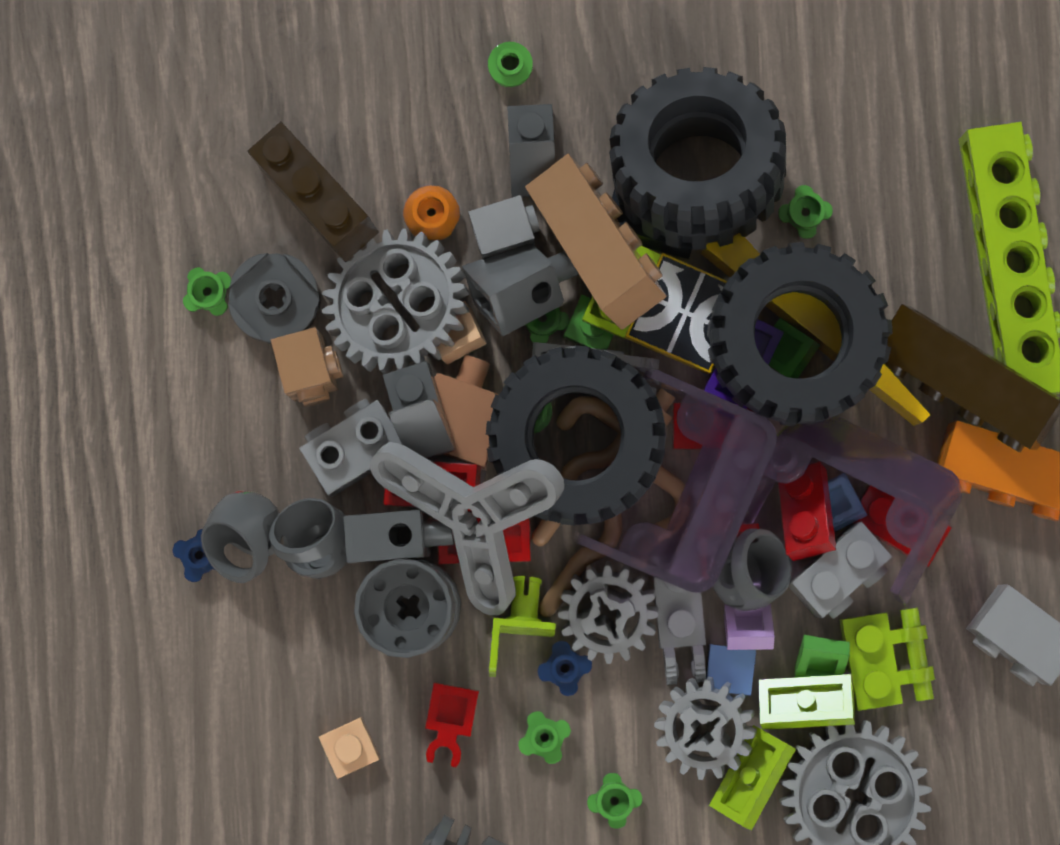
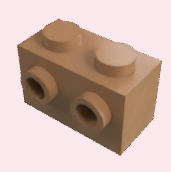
M316 327L270 339L284 393L294 402H303L304 407L317 405L329 401V393L339 390L336 379L342 378L343 372L337 351L333 350L332 345L327 346L325 338Z

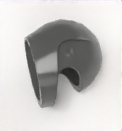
M237 491L224 496L211 510L201 534L202 548L210 564L224 578L236 583L249 582L264 571L268 562V556L274 554L271 548L269 533L273 521L280 512L270 499L257 492ZM227 544H232L244 553L252 555L253 566L251 568H240L232 564L224 554V547Z
M308 498L296 501L282 510L273 521L269 533L271 548L274 554L284 560L292 571L303 577L322 579L334 575L347 564L343 518L345 515L323 499ZM281 537H283L284 546L280 543Z
M751 528L745 530L739 537L725 541L713 555L709 574L711 585L724 604L741 611H752L768 606L786 591L791 580L792 566L790 558L786 554L784 544L775 534L769 530Z

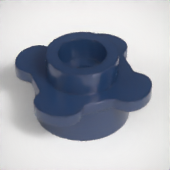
M203 529L198 530L196 536L187 541H177L172 549L173 555L181 560L185 568L184 577L191 582L200 581L203 574L214 569L202 548L201 534ZM197 551H202L204 554L201 560L195 557Z
M558 641L552 646V655L548 661L539 665L538 676L544 682L551 681L557 685L563 695L571 696L578 691L577 683L583 674L591 671L592 661L588 660L586 655L579 656L573 652L567 642ZM567 664L569 671L563 673L560 670L561 665Z

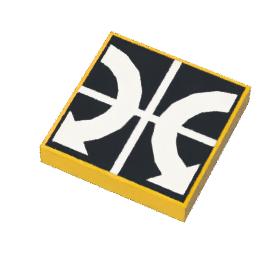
M662 253L657 267L660 269L663 277L657 280L667 297L632 322L625 338L709 375L714 363H710L708 349L710 348V338L707 337L708 323L711 320L714 303L727 281Z

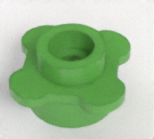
M801 185L796 188L795 197L789 204H784L779 208L778 216L782 222L790 223L798 230L799 237L810 239L815 236L816 227L822 220H828L832 216L833 209L831 204L823 201L818 194L813 192L810 186ZM803 208L809 210L810 214L808 216L802 215L801 210Z
M199 267L192 269L187 276L189 280L187 295L183 298L185 308L191 312H195L198 309L207 310L214 316L224 314L228 308L225 298L227 289L230 287L231 277L226 272L214 274L206 272ZM205 288H211L212 293L209 296L204 295L203 291Z
M558 307L545 314L547 316L545 322H540L537 318L526 324V328L531 333V341L547 343L549 336L554 332L565 330L569 324L568 314L561 312Z
M540 711L532 712L527 717L529 726L526 735L519 740V750L524 755L535 754L544 757L548 764H555L562 758L560 749L564 738L570 735V726L565 720L553 721L545 718L544 714ZM541 734H548L549 740L542 742L540 740Z
M608 773L604 776L603 785L599 791L588 797L587 805L591 812H599L608 819L610 827L619 829L626 825V817L629 816L632 809L641 805L642 795L638 789H630L623 784L619 774ZM613 796L619 798V803L617 805H612L610 803V799Z

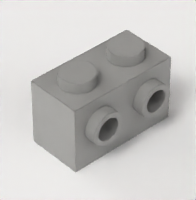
M363 399L344 411V415L347 418L332 428L328 423L322 424L305 435L308 443L299 449L327 495L333 497L372 473L370 469L371 459L383 445L389 442L401 444L391 419L378 400L370 404L367 399Z
M862 522L853 523L835 539V551L815 556L790 580L788 587L815 618H824L829 614L834 619L853 603V599L849 595L862 583L866 588L871 587L888 571L884 564L892 556Z
M997 585L966 628L976 636L972 643L994 659H996L998 654H1001L1014 665L1010 671L1026 684L1033 687L1038 682L1039 684L1051 686L1060 674V622L1010 585Z

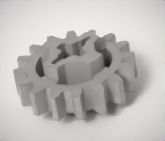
M610 561L605 562L604 570L601 573H597L592 565H588L586 569L587 578L585 580L576 574L572 576L571 584L575 591L563 590L561 599L570 604V606L559 608L558 617L569 620L562 627L561 632L563 636L572 634L576 636L572 643L574 651L582 648L584 645L589 648L588 660L592 661L597 653L600 652L604 653L606 664H611L613 654L620 652L624 660L627 661L630 659V647L632 645L641 651L646 648V642L642 634L654 636L656 632V626L647 621V619L658 617V607L647 605L655 599L654 589L642 591L641 588L645 582V576L641 574L633 580L629 578V565L625 564L619 573L613 572ZM608 584L620 586L626 589L627 592L620 593L610 589ZM589 591L592 601L591 605L578 614V604L583 595ZM601 598L604 605L607 604L610 610L618 609L616 611V626L607 615L599 616L602 605ZM639 611L638 622L628 634L625 625L629 617L634 616L635 612ZM596 632L608 637V640L598 639L590 633Z
M707 677L703 687L699 688L695 679L691 678L686 682V693L677 686L671 690L670 695L675 703L664 700L660 704L659 710L667 715V717L658 718L654 722L655 728L665 731V734L656 743L657 746L670 747L671 751L665 758L667 763L677 758L682 761L680 767L681 774L684 775L690 767L697 768L698 780H703L708 769H712L714 775L719 779L725 773V764L733 770L739 768L741 761L737 753L748 756L751 752L752 747L744 739H752L757 733V729L746 726V722L751 720L755 713L754 710L742 711L740 705L746 698L743 693L734 698L729 695L731 683L726 682L719 690L714 688L713 677ZM698 699H710L720 704L718 706L703 705ZM678 712L680 714L679 718L684 723V734L680 738L676 731ZM719 717L711 733L699 734L696 738L692 739L700 723L712 722ZM731 718L734 720L736 729L733 744L730 742V736L726 733L727 722ZM692 751L709 752L712 757L698 756L692 753Z

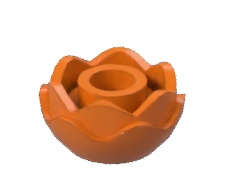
M432 185L423 186L415 190L407 199L403 210V218L410 232L415 237L420 232H423L428 240H443L452 234L458 223L460 208L454 196L445 188ZM434 209L436 213L434 216H428L427 211Z

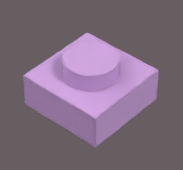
M725 604L724 623L727 650L774 649L775 636L771 604L752 611H741Z

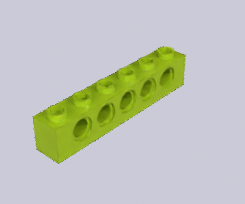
M1022 122L967 129L958 140L994 358L1054 395L1060 394V347L1058 338H1060V314L1058 311L1053 312L1051 294L1055 292V277L1052 268L1046 267L1043 249H1047L1048 236L1045 224L1038 222L1036 205L1040 203V188L1037 179L1031 178L1028 163L1033 157L1031 138L1029 134L1023 133ZM995 164L1005 166L1011 175L1010 183L1003 184L998 182L992 174V166ZM1001 208H1008L1016 213L1018 217L1017 228H1008L1001 222L999 217ZM1009 252H1016L1024 258L1026 264L1024 273H1017L1009 268L1007 264ZM1017 296H1023L1031 302L1033 313L1030 318H1024L1016 312L1014 301ZM1025 340L1032 341L1039 347L1040 359L1037 363L1029 362L1024 358L1022 345Z

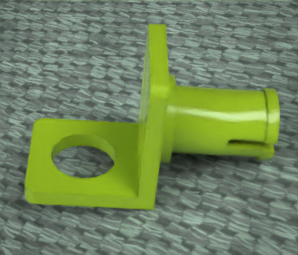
M525 576L513 577L515 598L511 602L510 617L505 619L493 618L489 677H496L500 633L544 637L555 636L556 623L542 622L538 619L541 579L536 577L529 578L528 595L525 596Z

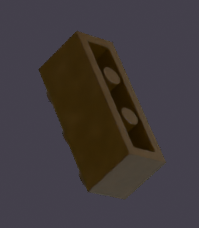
M282 121L247 150L260 170L344 262H347L379 233L365 211Z

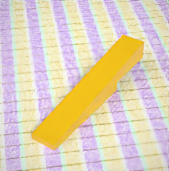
M740 233L733 236L732 244L719 247L718 242L708 243L706 249H703L701 253L729 277H732L748 259H754L760 255L745 237H742ZM792 292L780 295L765 305L778 317L819 343L820 347L818 349L835 361L841 347V330L835 315L822 301L808 294ZM883 364L880 370L882 375L870 391L913 426L925 421L930 416L929 412L890 369Z

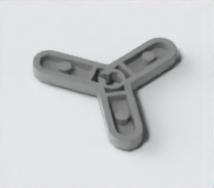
M389 442L383 445L370 462V469L376 481L384 488L452 529L466 593L470 602L475 608L488 615H500L505 612L515 598V585L503 530L548 510L556 503L565 488L564 479L560 472L552 464L544 460L534 459L472 487L402 444ZM476 517H477V518H481V521H480L479 523H478Z

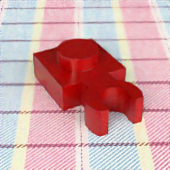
M437 682L433 683L425 729L438 731V735L427 748L426 760L428 763L434 762L435 751L439 747L444 746L452 751L451 767L456 768L458 766L462 751L457 742V735L471 737L479 690Z

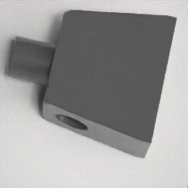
M525 244L462 266L474 305L501 336L509 334L560 307L564 299L559 283L579 274L565 251L546 258L533 244Z
M422 510L343 516L347 563L431 556L430 547L455 544L452 529L437 519H428V514ZM402 527H409L412 532V538L409 543H401L399 540V531Z

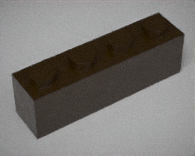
M901 304L892 319L893 334L887 340V346L891 347L888 362L884 364L890 371L902 379L909 373L922 381L918 389L940 403L944 401L945 397L961 406L957 414L974 425L982 427L984 422H987L1000 430L996 438L1020 453L1024 447L1037 450L1060 415V398L913 307Z

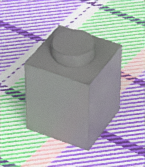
M521 195L468 211L482 259L525 244L534 245L533 233L540 231L533 205L524 207Z

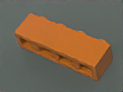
M958 420L948 424L933 474L935 477L945 479L943 487L965 494H970L972 488L989 493L987 500L1012 508H1014L1015 502H1020L1033 506L1031 514L1053 521L1059 520V451L1039 446L1037 450L1024 447L1020 453L998 440L996 437L999 433Z

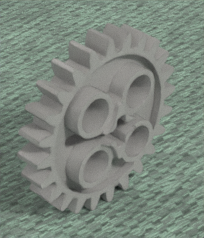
M403 228L398 240H395L388 229H386L382 235V242L377 243L374 239H371L367 243V248L363 251L360 249L353 255L354 258L351 261L344 262L340 257L337 259L339 265L344 270L341 274H328L327 277L336 285V288L323 291L322 295L333 304L323 308L322 313L328 319L333 320L325 328L332 336H338L334 341L335 346L340 351L348 350L346 357L354 364L362 359L361 365L371 372L378 363L379 370L383 374L391 372L393 364H396L399 370L408 367L411 361H414L416 364L424 362V356L428 353L437 360H440L442 357L437 346L440 343L451 347L455 345L448 333L450 330L463 331L464 326L456 319V315L469 313V308L458 299L469 295V290L464 284L459 283L466 276L460 267H453L457 260L451 252L443 254L445 248L438 240L429 245L426 235L420 232L412 241L410 233L407 229ZM409 264L408 271L404 276L396 279L392 278L393 272L398 266ZM378 272L391 290L398 296L400 302L419 324L420 328L417 332H413L403 317L393 307V304L373 281V273ZM373 292V297L367 305L357 307L358 299L362 294ZM435 297V302L431 309L426 312H418V306L423 299ZM399 325L398 333L394 338L386 341L382 340V335L388 327Z
M863 720L858 732H855L853 725H842V733H838L834 726H825L826 738L821 739L813 732L809 733V738L813 745L809 750L800 745L795 746L797 753L802 759L799 763L789 761L787 767L795 772L794 777L780 779V784L791 789V795L780 798L779 803L784 806L793 807L794 811L787 814L783 820L786 824L799 823L800 827L792 835L796 842L809 837L810 840L807 845H898L902 841L908 845H916L909 832L911 828L918 830L926 829V826L916 817L918 812L925 813L931 811L930 806L919 800L920 796L932 792V788L918 784L917 779L928 772L924 767L911 766V763L919 755L918 752L915 750H909L904 753L900 752L906 740L904 737L897 736L890 742H887L889 736L888 727L882 725L875 735H872L871 722ZM841 752H850L855 763L853 770L846 776H836L832 767L834 758ZM869 757H872L874 764L865 775L859 791L865 794V798L862 803L859 801L852 803L846 819L845 829L842 833H837L836 827L843 819L851 803V800L845 796V792L848 788L857 789L864 772L865 762ZM883 772H892L896 778L894 791L887 796H879L875 790L877 777ZM821 795H832L836 804L835 811L828 818H817L813 811L814 802ZM864 815H874L878 824L876 832L869 838L858 837L856 833L857 821Z

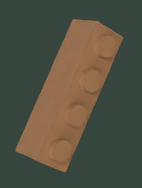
M568 153L525 187L600 309L623 330L667 297L657 280L663 277V274L647 253L642 257L638 253L637 249L643 245L641 240L627 222L620 225L617 218L623 213L607 192L603 195L599 193L598 188L603 185V182L588 163L580 167Z

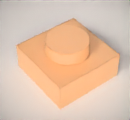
M466 301L463 302L469 308V313L456 315V319L464 326L463 331L450 330L448 333L455 345L451 347L440 343L437 346L442 357L441 359L447 365L487 344L473 311Z
M362 717L319 736L337 779L380 760L378 751Z

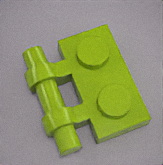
M918 607L900 610L903 628L890 630L887 612L840 619L843 641L850 642V656L847 667L849 674L853 678L854 707L856 711L903 704L900 685L913 684L916 701L934 699L931 681L935 680L933 666H928L924 639H928L926 625H921ZM906 642L910 669L897 671L893 644Z

